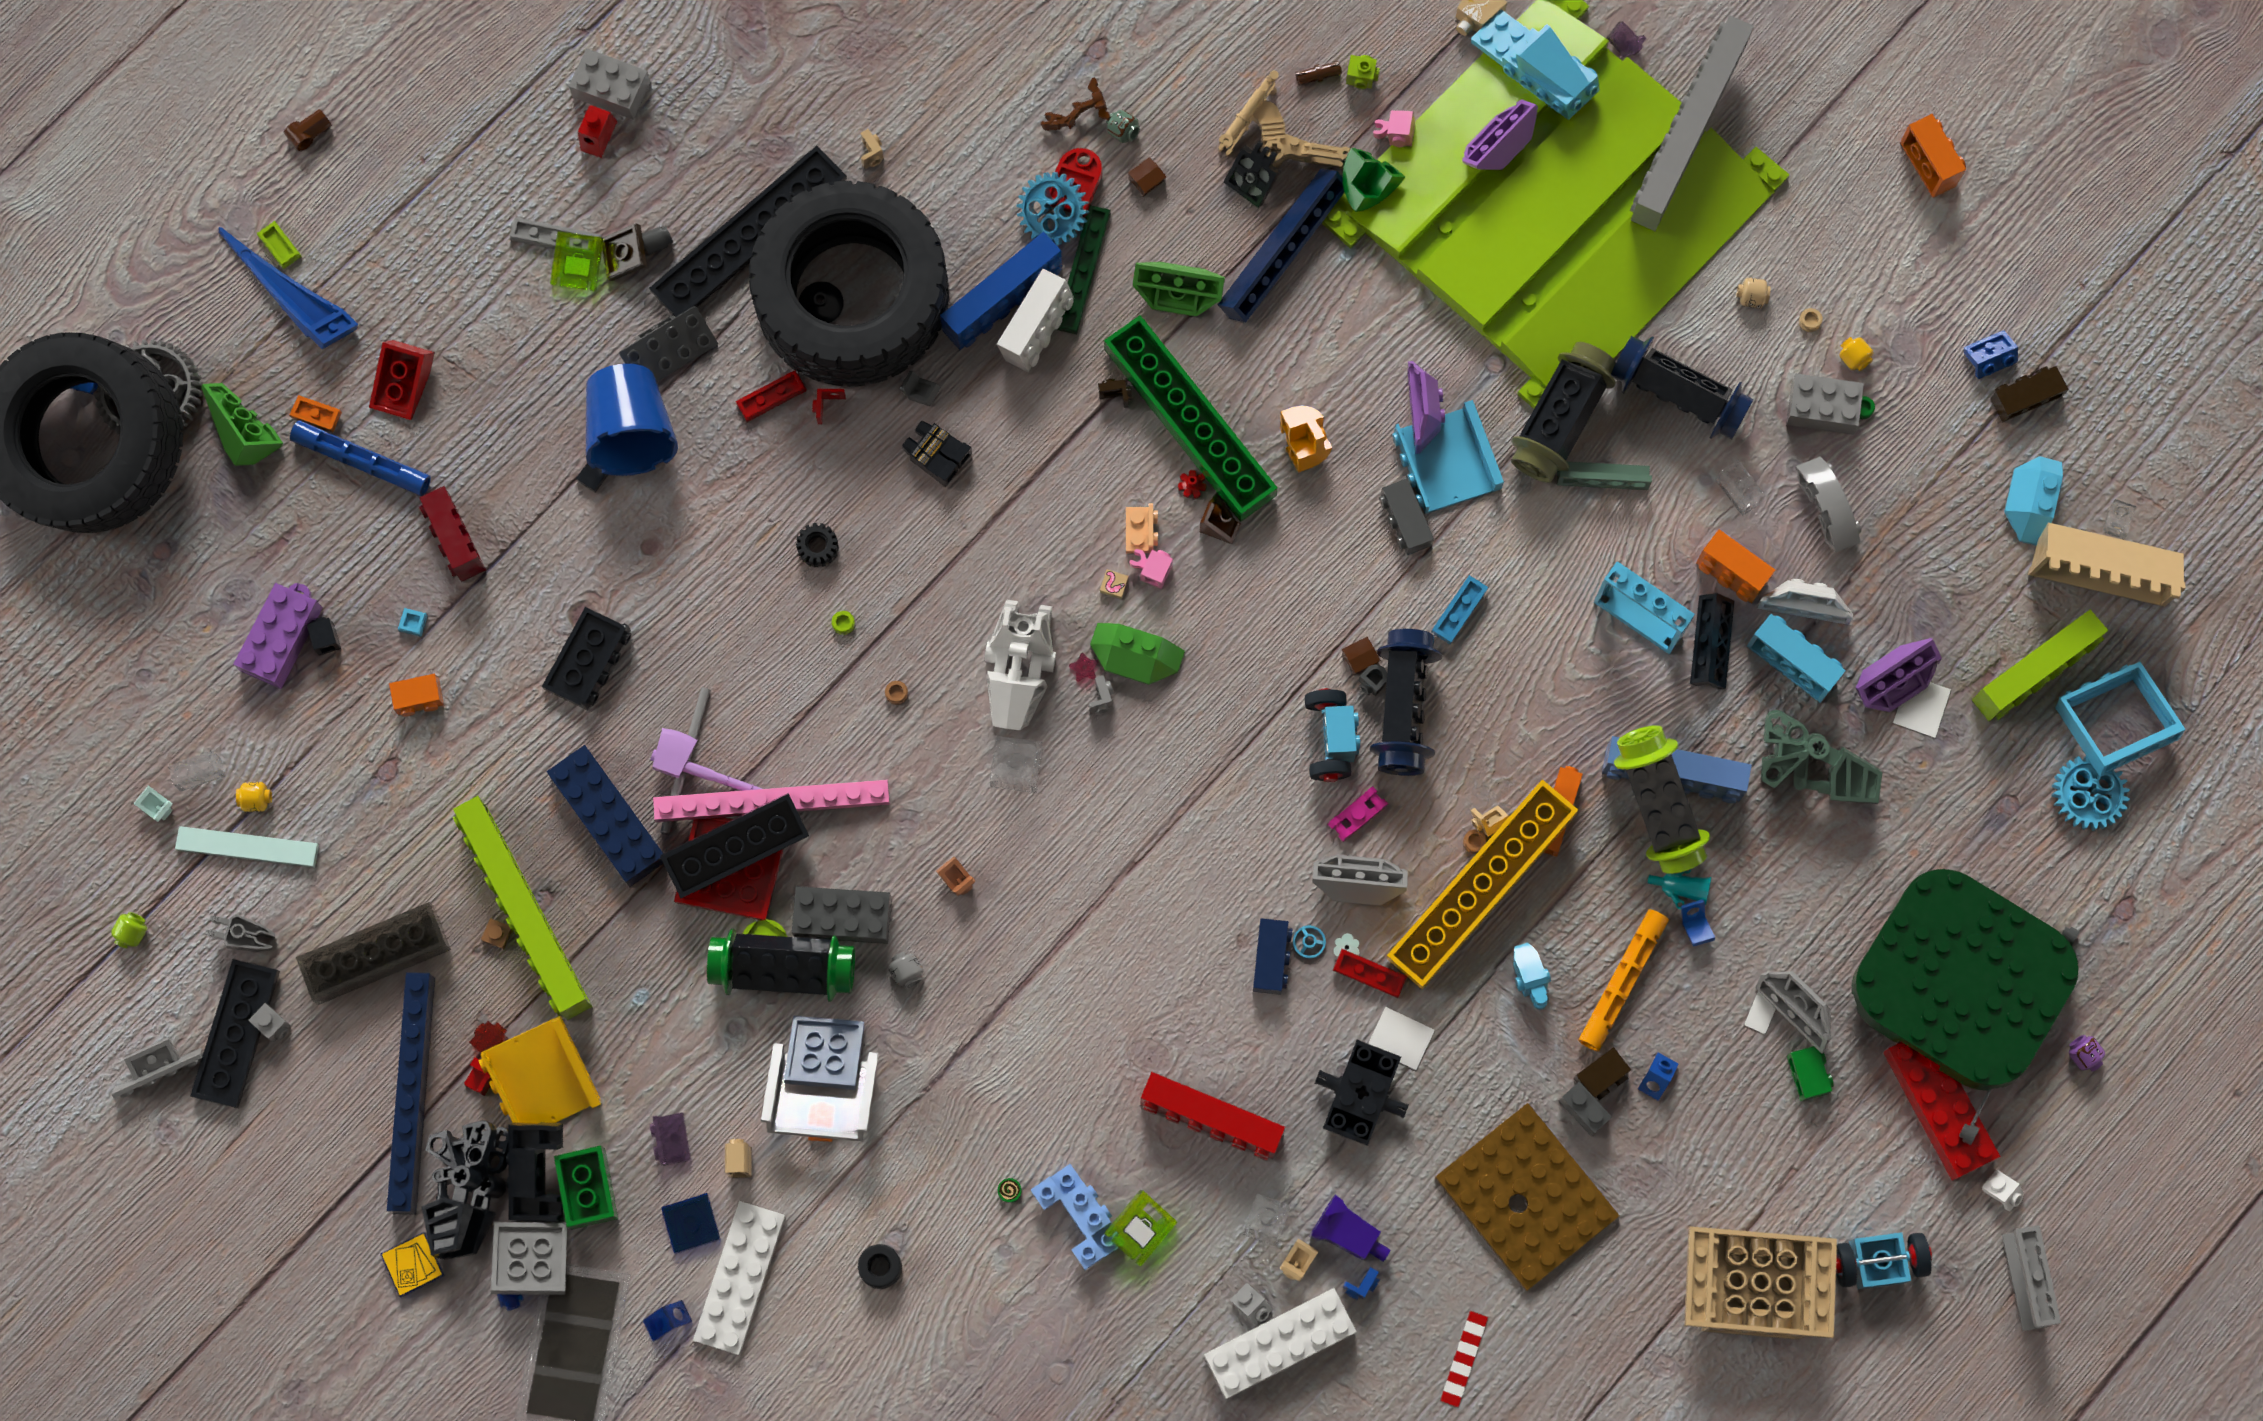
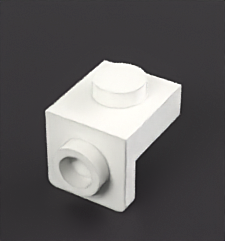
M1997 1169L1982 1186L1985 1193L2001 1202L2009 1212L2014 1207H2017L2023 1199L2024 1193L2020 1184Z

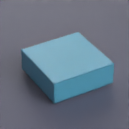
M404 608L398 631L421 637L428 617L427 613Z

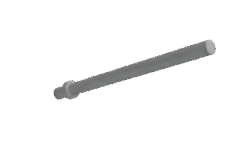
M701 687L688 735L694 739L697 738L710 689ZM682 772L679 778H675L670 796L681 794L686 777L685 772ZM675 821L663 822L660 833L669 835L672 822Z

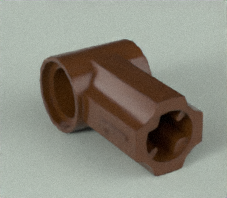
M318 109L303 121H295L289 124L284 130V135L297 151H303L311 146L316 136L331 127L332 124L322 110Z

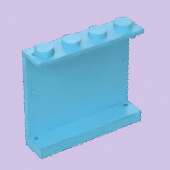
M1473 400L1464 402L1463 409L1445 414V423H1441L1440 432L1420 454H1415L1412 425L1400 428L1399 424L1395 425L1392 438L1395 446L1400 447L1402 452L1400 454L1403 467L1407 466L1409 474L1407 478L1411 487H1415L1417 492L1415 496L1420 508H1423L1424 514L1502 489L1504 481Z

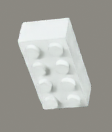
M1042 269L997 343L1006 362L1026 372H1029L1031 367L1037 364L1040 352L1048 346L1051 334L1054 329L1059 328L1062 316L1066 310L1068 311L1072 307L1074 302L1073 294L1065 279Z

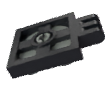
M1261 141L1257 142L1253 150L1246 145L1241 148L1223 183L1257 208L1263 205L1281 172L1272 165L1278 154L1273 151L1268 157L1267 155L1270 151L1268 146L1261 152L1260 150L1264 144Z

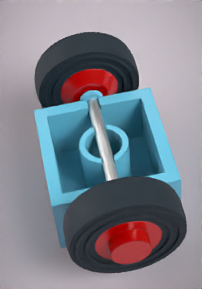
M1324 688L1309 692L1304 698L1306 709L1322 711V714H1324L1323 727L1326 756L1324 761L1315 762L1309 766L1310 778L1324 782H1336L1348 778L1352 773L1350 762H1354L1355 755H1359L1360 735H1355L1357 727H1359L1358 713H1354L1353 706H1346L1347 700L1344 691Z
M1902 1232L1856 1238L1849 1241V1243L1837 1244L1836 1275L1842 1287H1852L1857 1284V1290L1904 1284L1911 1281L1908 1262H1910L1916 1277H1926L1931 1274V1248L1923 1233H1913L1908 1236V1252L1905 1250Z

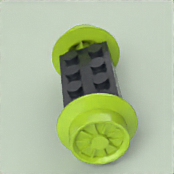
M1657 725L1642 727L1623 735L1617 741L1620 755L1614 760V765L1618 769H1626L1652 842V845L1646 851L1647 858L1659 861L1662 872L1668 874L1684 872L1700 865L1707 858L1704 845L1709 841L1710 834L1706 830L1697 828L1672 756V753L1678 748V742L1675 739L1666 738L1663 728Z

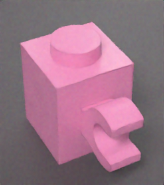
M1391 110L1389 121L1375 120L1376 128L1382 129L1373 131L1374 138L1382 139L1388 135L1390 145L1396 147L1412 146L1415 129L1413 111Z
M1135 549L1134 554L1139 556L1141 560L1138 562L1130 560V566L1142 569L1141 581L1162 589L1173 566V558H1170V555L1164 551L1158 550L1156 552L1151 550L1148 559H1146L1145 553L1142 550Z

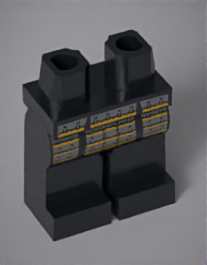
M921 421L917 425L915 433L921 436L922 439L917 443L909 437L903 443L902 449L910 456L911 462L946 487L957 474L958 469L960 470L971 456L972 448L951 436L937 424L933 423L931 426Z

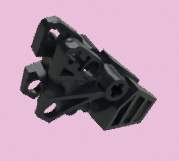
M481 1120L462 1125V1138L453 1137L452 1133L447 1130L429 1136L425 1151L448 1165L433 1172L432 1179L438 1183V1196H436L435 1201L422 1206L431 1256L448 1260L477 1254L497 1214L489 1211L491 1198L498 1199L502 1197L507 1187L504 1179L494 1176L495 1173H501L507 1167V1128H496L494 1124ZM505 1136V1141H500V1137ZM441 1138L443 1146L439 1151L435 1152L433 1144L437 1139ZM496 1148L503 1149V1150H502V1152L496 1151ZM498 1155L500 1163L496 1168H492L491 1160L494 1156ZM450 1184L455 1185L452 1199H449L447 1195V1185ZM469 1192L473 1193L471 1205L467 1204Z

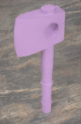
M662 728L657 750L654 749L650 759L654 761L653 770L679 778L681 773L685 772L740 791L763 789L689 762L688 760L698 740L682 732Z

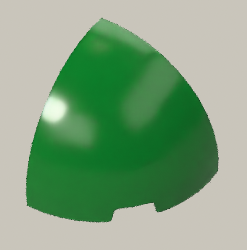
M1351 148L1344 163V192L1355 212L1367 210L1382 202L1395 191L1405 178L1400 171L1388 162L1383 161L1381 163L1379 160H1375L1371 153L1361 149Z

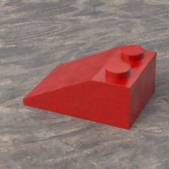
M395 340L382 342L369 408L412 420L430 376L435 352Z

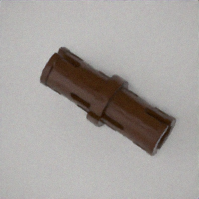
M1339 61L1321 66L1316 64L1313 68L1296 71L1295 75L1300 86L1313 81L1322 82L1325 78L1342 75Z

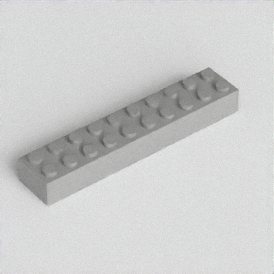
M1729 15L1726 23L1721 22L1715 39L1712 40L1707 51L1708 53L1703 58L1698 73L1693 78L1689 91L1680 105L1678 114L1675 115L1670 130L1666 133L1661 148L1656 153L1652 166L1642 182L1641 189L1638 190L1630 209L1633 212L1631 221L1656 231L1747 46L1754 28L1753 25Z

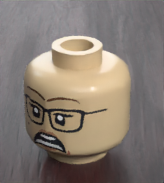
M1748 277L1743 281V284H1738L1736 297L1740 298L1742 306L1760 309L1769 302L1771 286H1767V282L1764 279Z

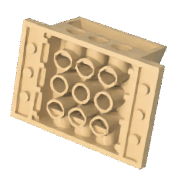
M1689 1227L1684 1326L1702 1327V1332L1797 1340L1806 1336L1834 1338L1837 1239Z

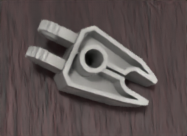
M238 914L230 917V919L214 915L210 916L209 921L228 927L226 933L207 929L205 935L223 940L227 949L268 951L272 949L271 945L258 942L256 939L260 935L275 938L276 934L265 926Z

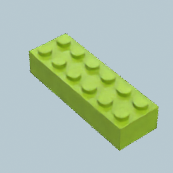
M2091 609L1982 688L1972 699L1973 703L1989 722L1995 717L1997 720H2000L2012 708L2023 703L2032 693L2038 692L2050 680H2054L2065 669L2072 667L2081 660L2085 654L2095 650L2105 640L2103 636L2108 632V629Z

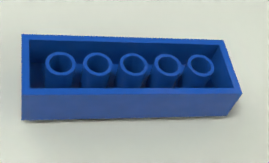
M1043 231L940 315L944 334L959 350L964 347H970L976 341L977 336L981 333H987L998 319L1002 320L1007 317L1010 309L1015 305H1021L1042 269L1055 275L1061 272L1062 254L1059 247Z

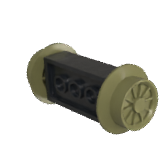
M1576 342L1571 353L1563 352L1558 355L1560 363L1521 434L1513 437L1511 440L1513 446L1517 449L1511 459V463L1524 474L1541 482L1551 483L1557 472L1569 470L1570 467L1566 460L1605 389L1614 388L1616 384L1611 376L1616 364L1615 360L1603 350L1585 342Z

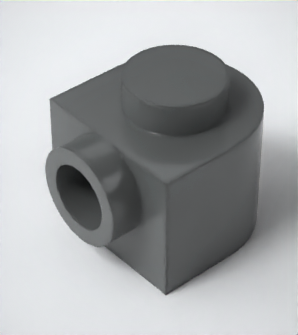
M1380 665L1369 666L1359 677V682L1361 683L1359 687L1367 695L1372 693L1376 696L1386 685L1387 671Z

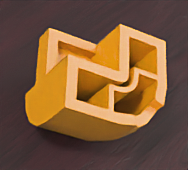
M1297 406L1281 411V433H1286L1288 443L1286 451L1298 473L1319 465L1329 456L1332 450V446L1323 429L1324 417L1318 410L1307 406Z

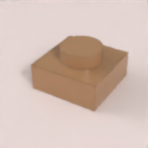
M490 918L481 940L504 950L512 930L509 925Z

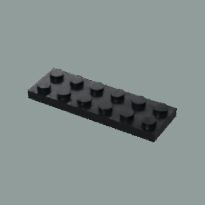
M232 959L190 1095L192 1098L238 1109L261 1032L248 1020L264 1003L270 1006L280 973L279 970Z

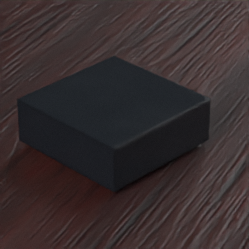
M587 463L576 477V480L596 493L608 474L602 473L600 468H591Z

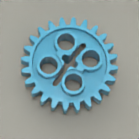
M1049 172L1043 174V178L1041 175H1036V182L1029 180L1030 188L1022 187L1026 194L1018 195V198L1023 200V203L1016 205V207L1022 209V212L1018 213L1017 216L1024 218L1019 223L1020 225L1026 224L1028 226L1024 232H1033L1031 239H1035L1044 231L1053 242L1055 241L1056 245H1061L1062 239L1065 243L1070 242L1069 235L1072 238L1077 237L1075 230H1083L1080 223L1087 222L1082 216L1089 213L1088 210L1083 209V206L1087 205L1088 201H1082L1081 198L1086 193L1078 192L1081 187L1080 184L1073 186L1074 178L1066 181V174H1062L1059 177L1058 172H1053L1052 176H1050ZM1052 187H1055L1058 192L1055 199L1050 195ZM1065 195L1067 196V199L1064 202L1060 203L1053 209V213L1047 214L1041 222H1038V219L1042 215L1046 214L1052 209L1051 205L1058 204ZM1036 201L1041 205L1039 213L1034 210V203ZM1066 204L1072 209L1070 216L1064 213ZM1049 219L1055 222V229L1053 231L1048 227Z
M2079 756L2074 759V762L2069 760L2066 763L2067 767L2062 766L2059 769L2061 774H2057L2054 777L2058 782L2052 784V788L2057 789V791L2051 794V796L2058 798V801L2053 805L2062 807L2058 814L2066 813V822L2072 818L2074 820L2073 827L2082 823V830H2085L2090 825L2092 831H2095L2098 825L2101 829L2107 827V823L2112 825L2115 823V819L2122 817L2119 811L2124 812L2127 809L2122 803H2127L2130 798L2124 796V794L2130 791L2128 788H2123L2127 779L2120 780L2119 778L2123 773L2122 771L2116 773L2112 770L2099 776L2087 756L2084 757L2083 761ZM2076 775H2082L2085 779V784L2079 783ZM2100 779L2108 783V789L2101 787ZM2088 789H2091V793L2095 794L2093 797L2090 796V792L2087 791ZM2073 797H2078L2081 800L2082 805H2075L2073 802ZM2096 802H2101L2105 807V811H2100L2096 807Z

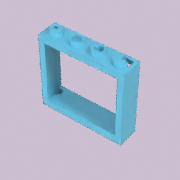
M1618 561L1604 578L1593 602L1669 655L1683 637L1695 615ZM1604 595L1609 598L1606 604L1600 600ZM1677 619L1682 621L1679 626L1675 624ZM1667 638L1672 641L1669 647L1664 644Z
M2141 662L2129 666L2126 664L2118 672L2113 674L2111 672L2106 673L2093 683L2091 681L2086 682L2076 691H2066L2065 695L2059 697L2055 707L2099 776L2180 740L2186 730ZM2133 680L2165 729L2103 756L2072 707Z

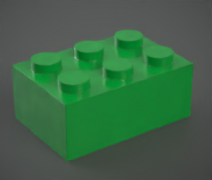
M600 1145L554 1156L566 1225L569 1229L573 1230L619 1219L604 1147Z

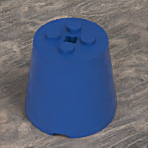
M617 364L600 369L589 377L586 383L585 455L587 463L591 468H600L602 473L608 475L629 476L655 470V465L661 462L667 464L674 458L678 451L677 439L655 376L650 369L637 364Z

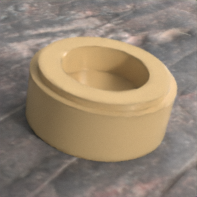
M1814 308L1805 309L1799 317L1800 327L1807 332L1818 330L1823 321L1821 313Z

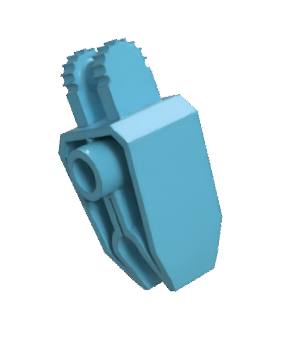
M1529 943L1515 946L1513 967L1517 978H1515L1517 989L1519 992L1522 991L1524 997L1530 996L1533 1006H1535L1534 1008L1543 1010L1547 1006L1548 995L1546 990L1548 983L1551 982L1549 971L1547 968H1543L1537 951Z

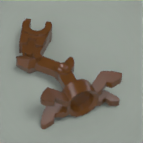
M1092 78L1088 85V90L1092 92L1093 99L1083 103H1072L1074 109L1068 116L1051 112L1045 113L1047 122L1041 121L1040 123L1043 130H1060L1061 127H1069L1071 129L1075 126V120L1079 115L1093 107L1099 110L1098 116L1101 119L1109 121L1111 117L1107 111L1102 91L1097 87L1096 78Z

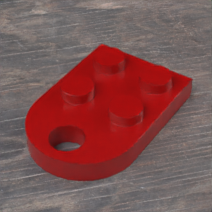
M1076 148L1068 151L1061 157L1055 172H1058L1059 177L1062 174H1066V181L1074 178L1073 186L1081 185L1078 192L1086 193L1081 199L1082 201H1088V204L1083 206V209L1088 210L1102 178L1103 168L1096 153L1086 148ZM1086 156L1090 158L1089 163L1085 165L1078 163L1081 157ZM1052 187L1050 195L1055 199L1058 192L1055 187ZM1065 195L1058 204L1051 205V207L1055 208L1060 203L1064 202L1067 199V196ZM1066 204L1064 207V211L1069 213L1072 212V209L1068 204Z

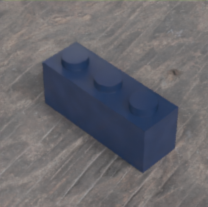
M1260 918L1253 992L1281 995L1282 988H1287L1288 975L1283 973L1284 965L1289 966L1290 951H1286V943L1291 942L1293 928H1288L1289 921Z

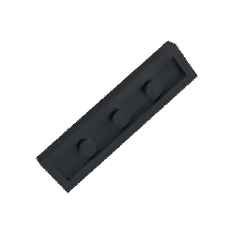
M1719 593L1699 596L1690 684L1694 686L1711 685L1718 689H1726L1735 601ZM1722 603L1726 604L1725 614L1722 611ZM1720 625L1723 628V636L1719 632ZM1718 647H1719V649H1720V651H1721V658H1720V659H1719L1718 654H1717V648H1718ZM1716 669L1719 674L1718 681L1714 679Z

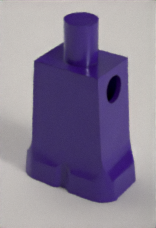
M1336 1194L1328 1203L1309 1235L1310 1238L1317 1241H1327L1361 1260H1364L1369 1253L1384 1262L1391 1249L1376 1241L1381 1232L1349 1210L1344 1201Z

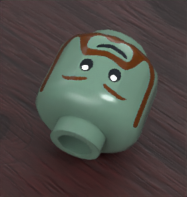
M1118 110L1110 114V120L1106 121L1109 135L1122 143L1131 142L1138 136L1140 127L1136 117L1125 110Z

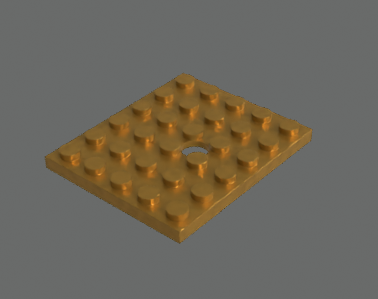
M1529 1103L1525 1104L1435 1176V1179L1525 1291H1528L1620 1216ZM1513 1195H1522L1527 1200V1208L1524 1212L1515 1213L1510 1209L1509 1199Z

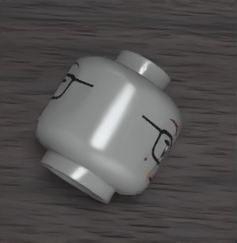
M901 952L892 958L893 962L889 966V972L898 986H905L907 989L922 980L921 976L924 973V969L915 954Z

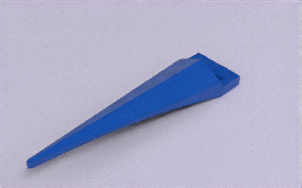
M219 227V234L303 334L306 337H310L322 350L357 330L358 323L342 308L294 281L255 254L222 227Z

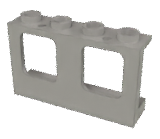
M2040 1225L2013 1230L2014 1233L2003 1234L2002 1240L2022 1330L2027 1331L2060 1324L2061 1319Z

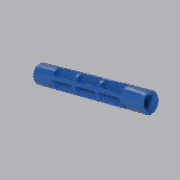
M298 420L291 430L290 441L414 494L424 496L430 486V475L332 435L303 421Z

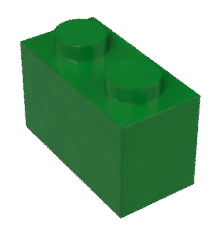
M1813 1046L1791 1052L1787 1055L1800 1101L1824 1096L1832 1092L1831 1087H1834L1831 1074L1826 1072L1824 1066L1826 1064V1057L1824 1053L1821 1054Z

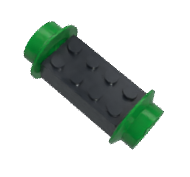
M731 929L726 938L711 937L707 957V982L709 985H722L726 995H730L732 989L827 995L828 1002H832L836 993H852L855 973V947L840 945L836 935H833L832 940L736 934L735 929Z

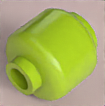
M128 912V914L120 915L111 930L112 936L116 939L115 944L125 949L128 946H138L147 932V925L145 924V919L136 913Z

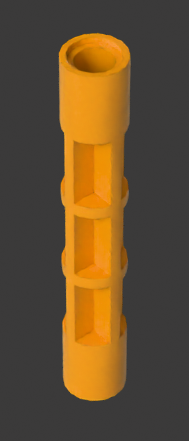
M1648 909L1578 1039L1587 1048L1599 1052L1609 1034L1608 1029L1612 1028L1657 944L1656 939L1660 938L1669 921L1663 914L1652 909Z

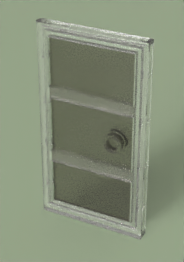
M566 1264L565 1295L539 1294L514 1421H604L631 1274Z

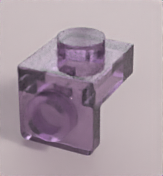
M1624 21L1618 22L1606 39L1624 57L1632 54L1636 55L1640 52L1646 37L1644 35L1637 36Z

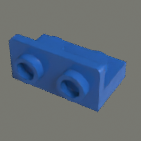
M2004 330L1964 347V354L1974 365L1975 376L1978 379L1989 376L2018 362V346Z

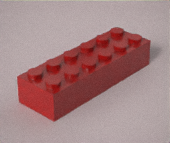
M1902 1042L1883 1052L1952 1181L2001 1157L1979 1116L1974 1126L1980 1129L1972 1144L1969 1145L1963 1142V1138L1959 1137L1964 1125L1970 1126L1976 1114V1110L1961 1083L1938 1070L1940 1068L1938 1064Z
M1152 1071L1140 1098V1104L1144 1106L1143 1110L1154 1115L1157 1112L1165 1114V1119L1176 1124H1179V1121L1188 1124L1187 1128L1197 1133H1201L1202 1130L1210 1133V1138L1219 1142H1223L1224 1139L1232 1142V1147L1241 1151H1245L1247 1148L1255 1152L1254 1156L1266 1161L1268 1158H1274L1285 1130V1126Z

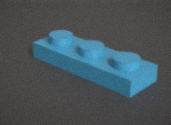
M1469 575L1431 633L1451 645L1489 587Z

